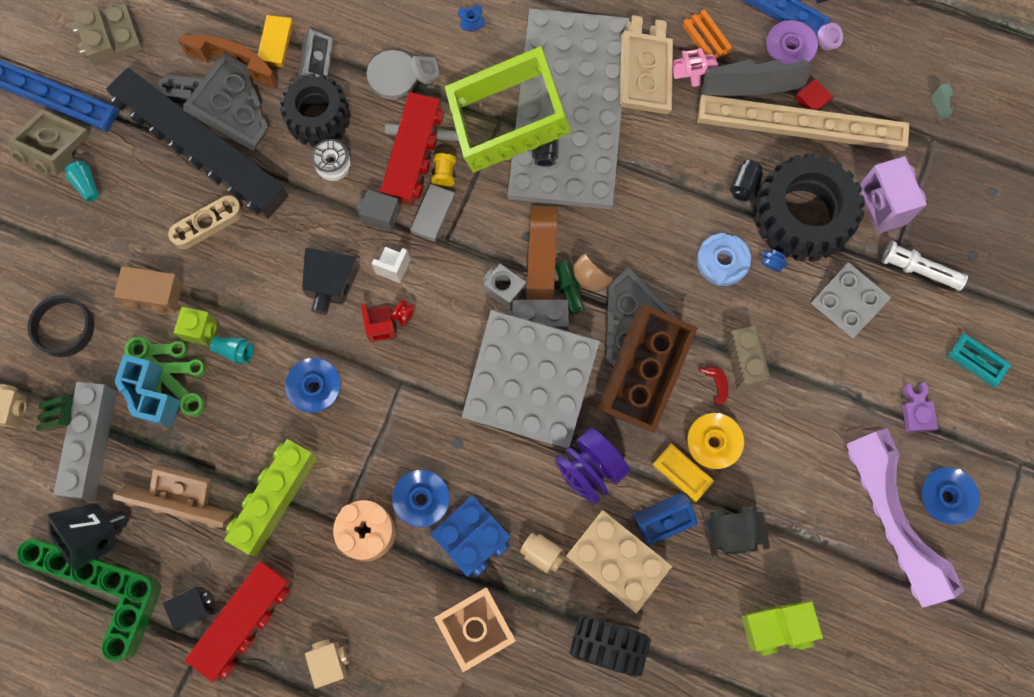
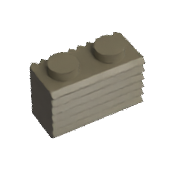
M757 326L733 330L725 342L728 344V353L731 354L729 358L732 359L730 363L733 364V374L736 375L734 379L737 380L735 383L738 385L737 390L742 391L763 387L771 379Z

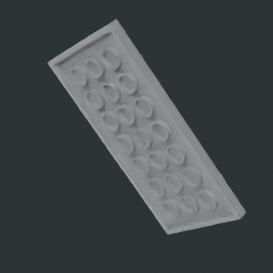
M529 9L524 53L542 46L572 133L559 139L558 159H556V164L553 166L541 167L535 165L532 158V150L512 157L508 199L612 209L622 107H619L621 35L624 31H627V22L630 21V18ZM542 74L524 81L520 85L515 130L556 114Z

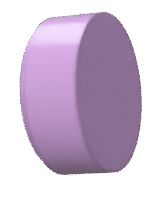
M829 23L820 27L817 33L820 47L829 51L838 48L842 44L843 32L838 24Z

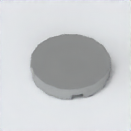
M396 50L384 51L376 55L369 63L367 69L368 83L372 91L379 97L388 100H397L404 95L406 97L409 92L414 90L418 81L411 67L410 60L412 58L406 53Z

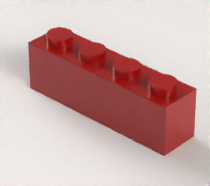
M412 92L408 93L380 190L381 194L397 198L399 203L414 206L416 199L420 200L422 196L423 184H421L423 174H428L430 167L429 152L430 149H435L437 143L436 127L437 125L441 126L444 118V110L441 108L439 99Z
M259 561L184 661L211 682L220 681L221 679L226 680L236 667L234 662L240 653L244 655L255 642L252 637L258 629L263 630L273 618L271 612L277 604L282 605L291 593L289 588L293 582L267 562Z

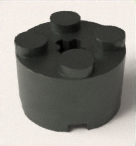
M756 506L739 508V514L729 515L727 510L709 512L710 519L706 520L711 556H718L717 550H721L725 555L758 551L757 545L763 544L765 550L770 549L764 512H758Z

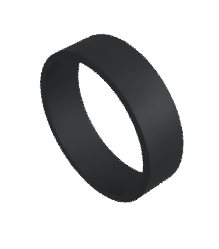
M65 295L52 296L40 302L33 309L27 325L28 335L32 343L45 353L55 357H68L80 352L90 342L94 332V319L90 310L75 298ZM61 303L79 305L85 317L84 330L79 339L65 349L48 350L44 348L38 337V325L42 316L50 308Z

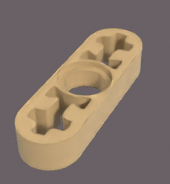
M223 196L172 225L168 232L169 239L177 248L188 249L239 220L243 214V208L233 196ZM227 205L232 207L233 212L230 214L225 208ZM217 211L222 219L219 220L214 212ZM212 217L213 222L210 227L200 228L199 222L202 218ZM193 225L198 233L195 234L190 226ZM182 231L186 233V239L181 240L179 235Z

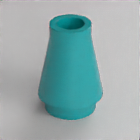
M84 161L73 162L64 169L66 173L65 178L79 192L85 202L94 201L100 196L91 168Z
M215 336L211 340L210 350L240 365L250 362L254 353V345L247 338Z

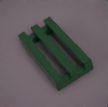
M60 396L39 403V409L44 410V413L38 414L37 420H42L43 424L37 425L36 431L48 432L69 426L72 397ZM63 415V419H56L51 421V418L60 417Z

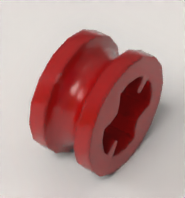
M402 299L394 309L391 320L394 322L398 320L400 325L405 327L411 320L416 306L413 304L409 306L407 301Z

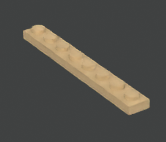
M701 95L697 123L898 151H905L908 147L909 123L708 95Z

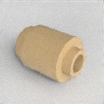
M531 533L520 550V553L525 555V560L547 574L551 570L556 572L565 558L561 555L562 548L540 534L536 536Z

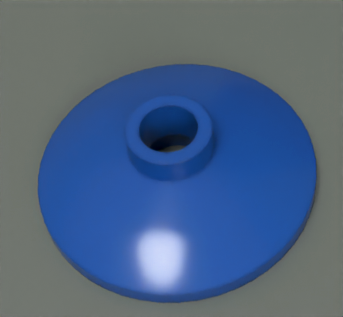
M308 358L298 362L290 369L285 380V393L289 402L295 408L307 413H316L329 408L336 401L341 389L340 376L335 367L328 361L320 358ZM314 383L319 384V389L316 392L310 391V387Z
M952 467L937 469L926 477L921 488V499L926 511L931 517L941 523L948 525L965 523L978 510L980 503L979 490L974 480L962 470ZM944 492L949 494V502L944 501L942 496Z
M415 470L407 473L397 482L392 494L393 508L397 516L407 525L418 528L428 527L437 523L445 515L449 506V491L445 482L437 474L427 470ZM419 495L427 497L425 504L419 505L417 503Z

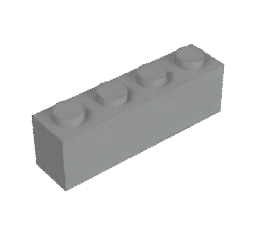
M76 382L70 424L66 430L53 495L67 499L96 501L117 391L103 384Z

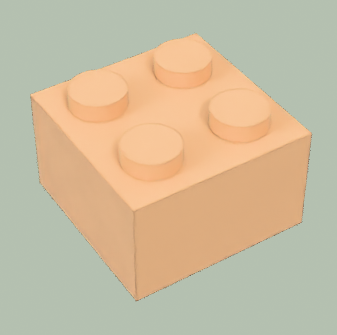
M487 587L434 617L463 672L516 641Z

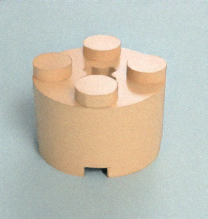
M361 500L346 505L341 509L334 523L333 534L338 549L345 555L360 561H373L383 556L392 547L395 541L396 527L391 515L383 507L372 501ZM366 524L371 529V533L365 534V538H363V535L359 534V530L364 528Z

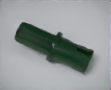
M567 260L557 263L555 270L561 285L559 290L564 294L565 300H568L569 312L575 315L583 312L585 306L579 291L581 285L576 281L571 261Z

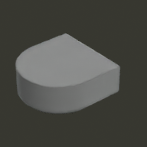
M413 56L410 60L413 73L420 82L431 84L439 76L436 57Z

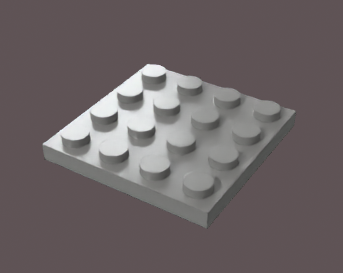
M491 310L462 418L560 447H570L600 340Z

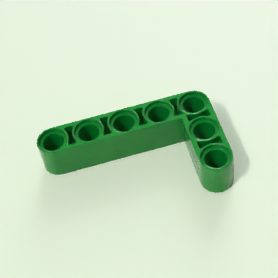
M33 539L25 540L20 544L16 554L21 564L119 597V603L102 642V655L109 661H123L135 656L161 592V585L156 578L98 558L73 571L67 562L65 567L61 569L59 561L63 556L55 544ZM39 547V556L34 560L33 552L35 548ZM92 564L93 574L90 578H87L86 568ZM118 573L121 580L115 588L112 585V578ZM143 582H146L148 590L147 593L143 597H141L139 594V586ZM133 610L136 614V621L131 626L128 623L127 617ZM120 639L125 645L121 655L116 651V644Z

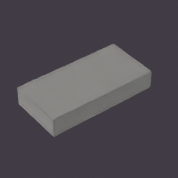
M430 184L410 229L411 234L436 242L454 201L455 193Z

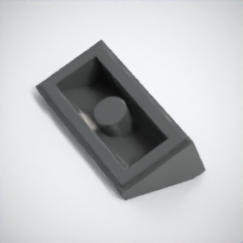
M311 29L307 31L302 41L296 81H299L298 77L302 75L304 78L309 77L310 73H315L316 77H319L320 74L326 75V78L328 77L333 37Z

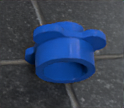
M475 5L473 8L468 9L462 7L458 10V16L461 17L462 21L460 23L462 30L474 32L484 27L485 20L481 16L483 12L481 6Z

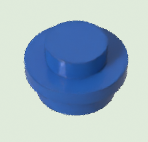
M771 249L770 253L764 252L762 254L763 260L761 264L773 271L781 272L783 267L786 268L788 266V262L784 260L786 256L776 250Z

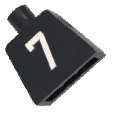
M96 503L47 514L49 536L72 571L113 550L115 547V531L127 526V521L122 511L106 515L99 504Z

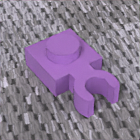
M921 383L918 385L919 394L913 392L912 384L905 385L903 392L910 401V403L902 405L906 432L937 430L934 401H925V397L928 394L927 384Z

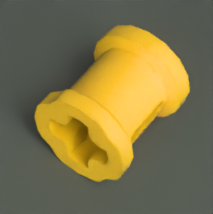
M445 153L435 154L433 158L435 173L431 177L432 184L439 187L453 186L455 184L453 166L456 164V157Z

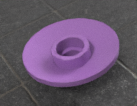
M787 20L776 24L770 30L766 40V47L769 55L774 60L778 59L784 65L805 59L810 62L817 52L818 40L816 34L808 25L795 20Z

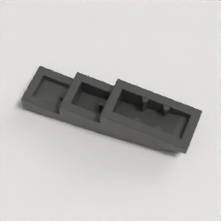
M749 59L707 69L702 93L704 95L740 96L784 92L803 88L806 86L811 64L805 59L784 65L777 59L756 65Z

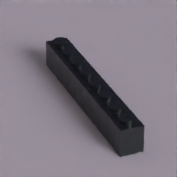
M126 67L106 88L112 96L110 101L122 112L125 109L129 111V116L138 125H147L149 127L148 131L159 141L165 139L169 142L167 146L180 156L183 153L187 156V162L196 170L204 169L207 172L206 176L218 186L222 183L226 186V192L237 200L240 198L247 203L245 206L254 215L262 214L269 219L289 197L283 185L190 114L183 111L181 107L130 68Z

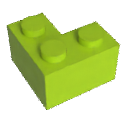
M812 601L795 602L741 615L750 650L760 651L761 656L777 653V647L788 645L789 649L797 648V650L814 647V640L823 638Z

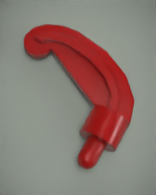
M714 366L699 367V372L705 373V376L714 377L719 395L714 401L717 405L723 404L728 397L726 375L721 369Z

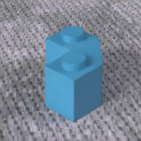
M123 354L114 382L129 406L127 407L131 415L144 421L172 428L180 400L156 392L163 367L148 360Z

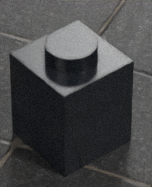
M194 587L163 603L173 630H184L215 614L212 608L215 606L214 598L209 590L205 591L204 587Z

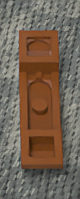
M210 35L180 36L177 40L185 54L208 63L212 54L221 57L225 52L247 65V69L254 81L274 89L278 86L268 65L251 50L236 42Z
M531 206L526 300H553L558 207Z

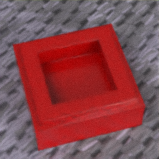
M815 79L798 92L795 99L805 109L819 111L834 96Z

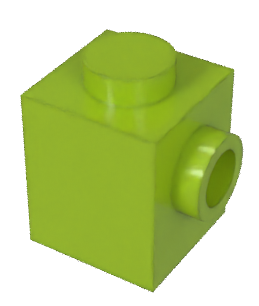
M181 307L173 333L185 342L210 347L211 340L217 330L218 321L208 312Z

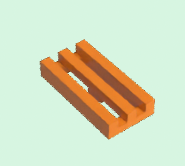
M705 9L700 11L699 15L694 14L690 20L688 18L683 20L682 26L697 47L702 48L705 55L712 54L718 60L732 51L733 47ZM694 24L698 27L700 32L703 34V38L706 40L707 43L711 45L716 54L712 53V51L707 46L705 41L694 28Z

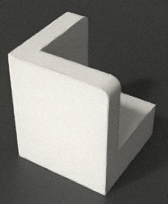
M385 247L380 259H374L372 266L376 274L400 283L411 259L407 249L402 248L401 252H397Z

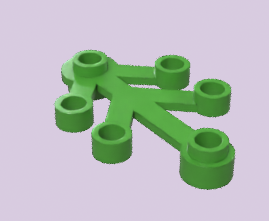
M141 336L130 339L125 345V355L148 360L163 367L156 392L162 393L163 382L181 401L180 409L184 414L189 417L200 416L205 410L203 398L197 394L189 393L171 374H191L197 378L202 377L206 373V365L198 359L190 362L159 363L153 357L155 355L171 354L176 359L185 358L188 354V347L181 341H175L172 344H152L147 338ZM178 346H182L181 353L175 354V349ZM139 347H143V352L140 355H137V349ZM200 364L201 369L194 373L193 367ZM194 402H198V409L191 411V405Z

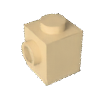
M0 384V426L19 429L21 418L26 413L27 396L18 393L17 387Z
M329 639L312 644L313 650L305 653L315 689L349 677L345 666L349 664L348 655L344 646H339V642L330 644Z

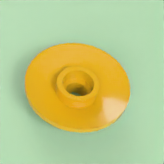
M709 413L699 417L691 425L687 436V444L690 454L699 464L710 469H723L734 464L741 456L744 448V436L741 428L732 418L720 413ZM709 439H717L718 447L710 446Z

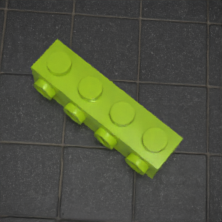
M288 439L284 444L281 443L273 454L274 461L269 469L265 468L257 481L259 485L254 493L247 495L242 503L243 510L239 517L234 518L226 529L227 536L224 540L248 555L258 556L318 459L314 454Z

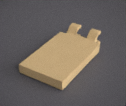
M632 15V22H627V31H624L621 35L619 107L669 114L672 111L673 39L666 38L667 22L656 20L655 26L650 27V35L642 34L643 17Z

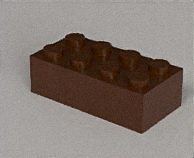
M648 305L638 307L596 410L645 431L655 433L698 328Z

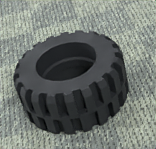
M805 154L803 158H800V155L790 157L788 161L780 162L774 170L770 171L756 196L757 199L754 203L753 211L757 213L754 217L755 226H761L758 233L762 239L767 238L770 241L768 246L771 249H779L786 258L790 255L795 256V261L803 262L807 257H809L810 262L819 261L822 256L824 258L832 256L855 234L859 228V223L863 220L864 211L862 208L865 205V200L863 196H859L862 188L859 182L854 183V174L850 170L846 172L841 168L843 164L837 160L833 163L829 161L830 157L821 155L819 158H815V154ZM794 191H807L817 195L828 208L830 222L823 226H810L798 221L787 207L786 194Z

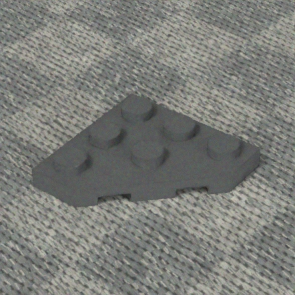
M224 52L184 103L183 111L254 151L266 135L268 127L265 119L262 117L260 102L256 90L252 86L247 65Z
M627 268L608 287L606 363L612 369L638 307L648 305L679 319L630 268Z

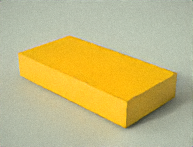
M266 16L257 56L268 66L284 67L293 27L292 18Z
M672 443L652 464L654 468L694 503L698 501L714 482L711 477Z

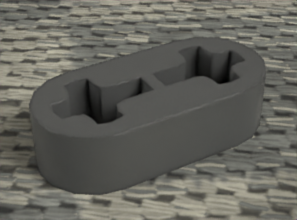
M168 75L160 80L158 89L174 103L184 104L202 82V79ZM173 85L176 86L177 89L174 88L171 90V92L167 91V89H171Z

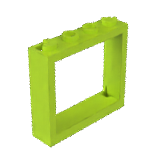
M542 46L445 86L463 157L473 173L572 133ZM542 74L556 114L472 148L461 108Z

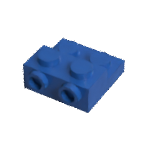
M473 495L430 533L468 578L472 574L478 577L489 566L486 561L494 554L497 558L510 547L507 542L511 539L508 533Z

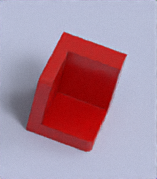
M366 304L361 305L365 332L370 343L397 337L394 321L391 320L392 311L390 306L369 310Z

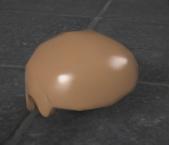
M587 253L580 256L574 264V276L579 285L586 290L593 292L602 291L613 281V277L605 274L600 265L590 259Z

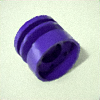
M590 428L576 441L582 452L581 454L568 447L565 450V454L570 462L561 455L554 462L560 470L563 479L572 490L592 505H595L600 498L594 489L604 496L609 492L603 479H607L612 484L617 485L631 470L614 446L602 434Z

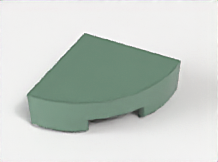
M949 83L940 85L931 97L941 120L949 118L953 111V107H950V96H953V91Z

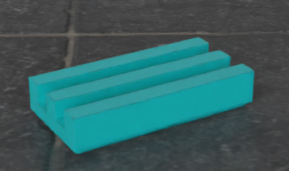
M965 333L960 335L958 342L954 344L952 351L947 355L948 358L992 388L1000 384L1012 364ZM963 345H967L968 347L979 353L981 356H983L984 358H986L987 360L1001 368V370H997L992 365L987 363L985 359H983L979 355H975L974 353L963 347Z

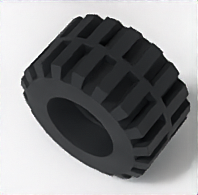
M310 73L309 77L306 78L303 75L299 76V81L297 82L292 80L289 83L290 88H285L282 92L284 97L280 98V112L292 136L296 140L299 139L300 143L304 145L309 142L311 147H315L318 142L324 139L337 140L338 135L342 137L345 134L344 128H348L350 124L348 118L351 117L341 86L336 84V81L331 77L327 80L326 75L320 74L319 77H316L315 73ZM314 104H325L328 106L327 110L320 116H303L306 109Z
M583 616L578 618L569 654L575 659L622 674L638 677L643 674L651 638L638 631Z

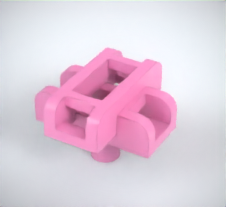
M702 48L682 51V59H676L672 62L674 79L690 77L691 86L693 87L701 85V75L705 74L707 69L718 67L715 56L712 54L705 55ZM690 55H698L696 57H688Z

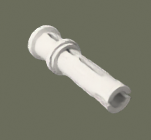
M891 241L888 244L881 260L884 264L889 262L903 268V272H917L953 287L958 291L963 289L968 279V275L920 256L917 250L913 249L910 251L897 246L895 241Z

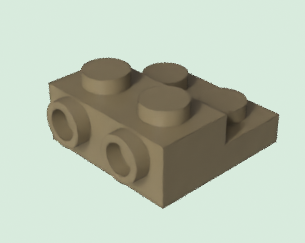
M126 3L102 11L96 5L73 13L75 21L70 22L76 37H80L82 41L77 44L83 58H88L94 66L143 50Z
M41 109L12 135L7 142L11 156L17 163L24 165L27 162L34 165L35 169L43 175L51 173L58 176L74 160L72 152L88 137L87 129Z

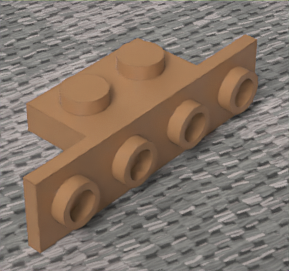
M159 465L153 468L150 490L126 485L113 495L114 500L122 501L127 506H141L157 514L168 513L178 516L179 519L184 521L194 520L202 522L210 528H223L234 517V512L208 506L212 479Z

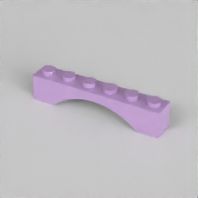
M888 429L876 431L846 444L849 449V458L856 465L861 475V484L869 492L873 501L874 512L881 518L886 529V538L894 546L898 555L899 566L907 574L911 583L912 594L919 600L922 608L954 599L965 590L952 563L928 547L915 533L904 515L896 485L897 464L900 454Z

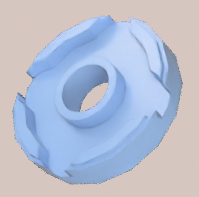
M727 233L712 235L702 243L697 254V266L701 275L707 281L717 286H730L738 283L746 276L750 268V250L747 244L735 235H726ZM719 254H726L730 257L731 263L729 265H722L717 260V256Z

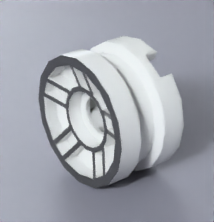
M324 139L318 142L312 150V162L318 175L323 179L337 181L349 173L351 159L345 145L339 140ZM331 157L335 160L333 163H329Z

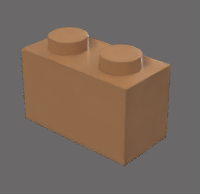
M122 266L114 298L122 303L123 308L139 311V308H146L150 312L159 315H165L166 312L176 313L183 282L175 274Z

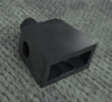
M305 248L302 290L307 297L314 299L312 312L327 315L330 302L340 304L345 302L360 268L356 256Z

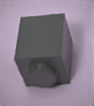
M367 190L365 198L360 199L357 207V213H359L363 224L393 232L401 210L397 198Z

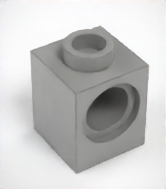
M499 264L495 270L491 268L483 279L484 293L508 310L513 308V300H519L526 291V281L502 264ZM505 281L510 284V287L506 290H499L496 285L499 282Z

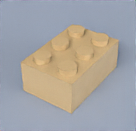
M603 510L565 557V559L632 614H636L672 568L668 562Z

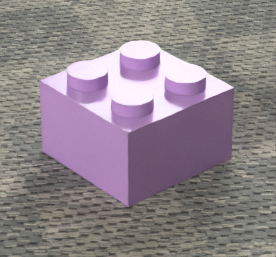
M905 156L875 165L860 183L862 188L860 194L864 197L865 206L877 234L907 225L927 205L925 193L919 188L915 179L914 168L908 163Z

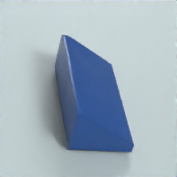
M679 493L633 514L635 524L645 545L648 547L698 524L690 499L684 493Z

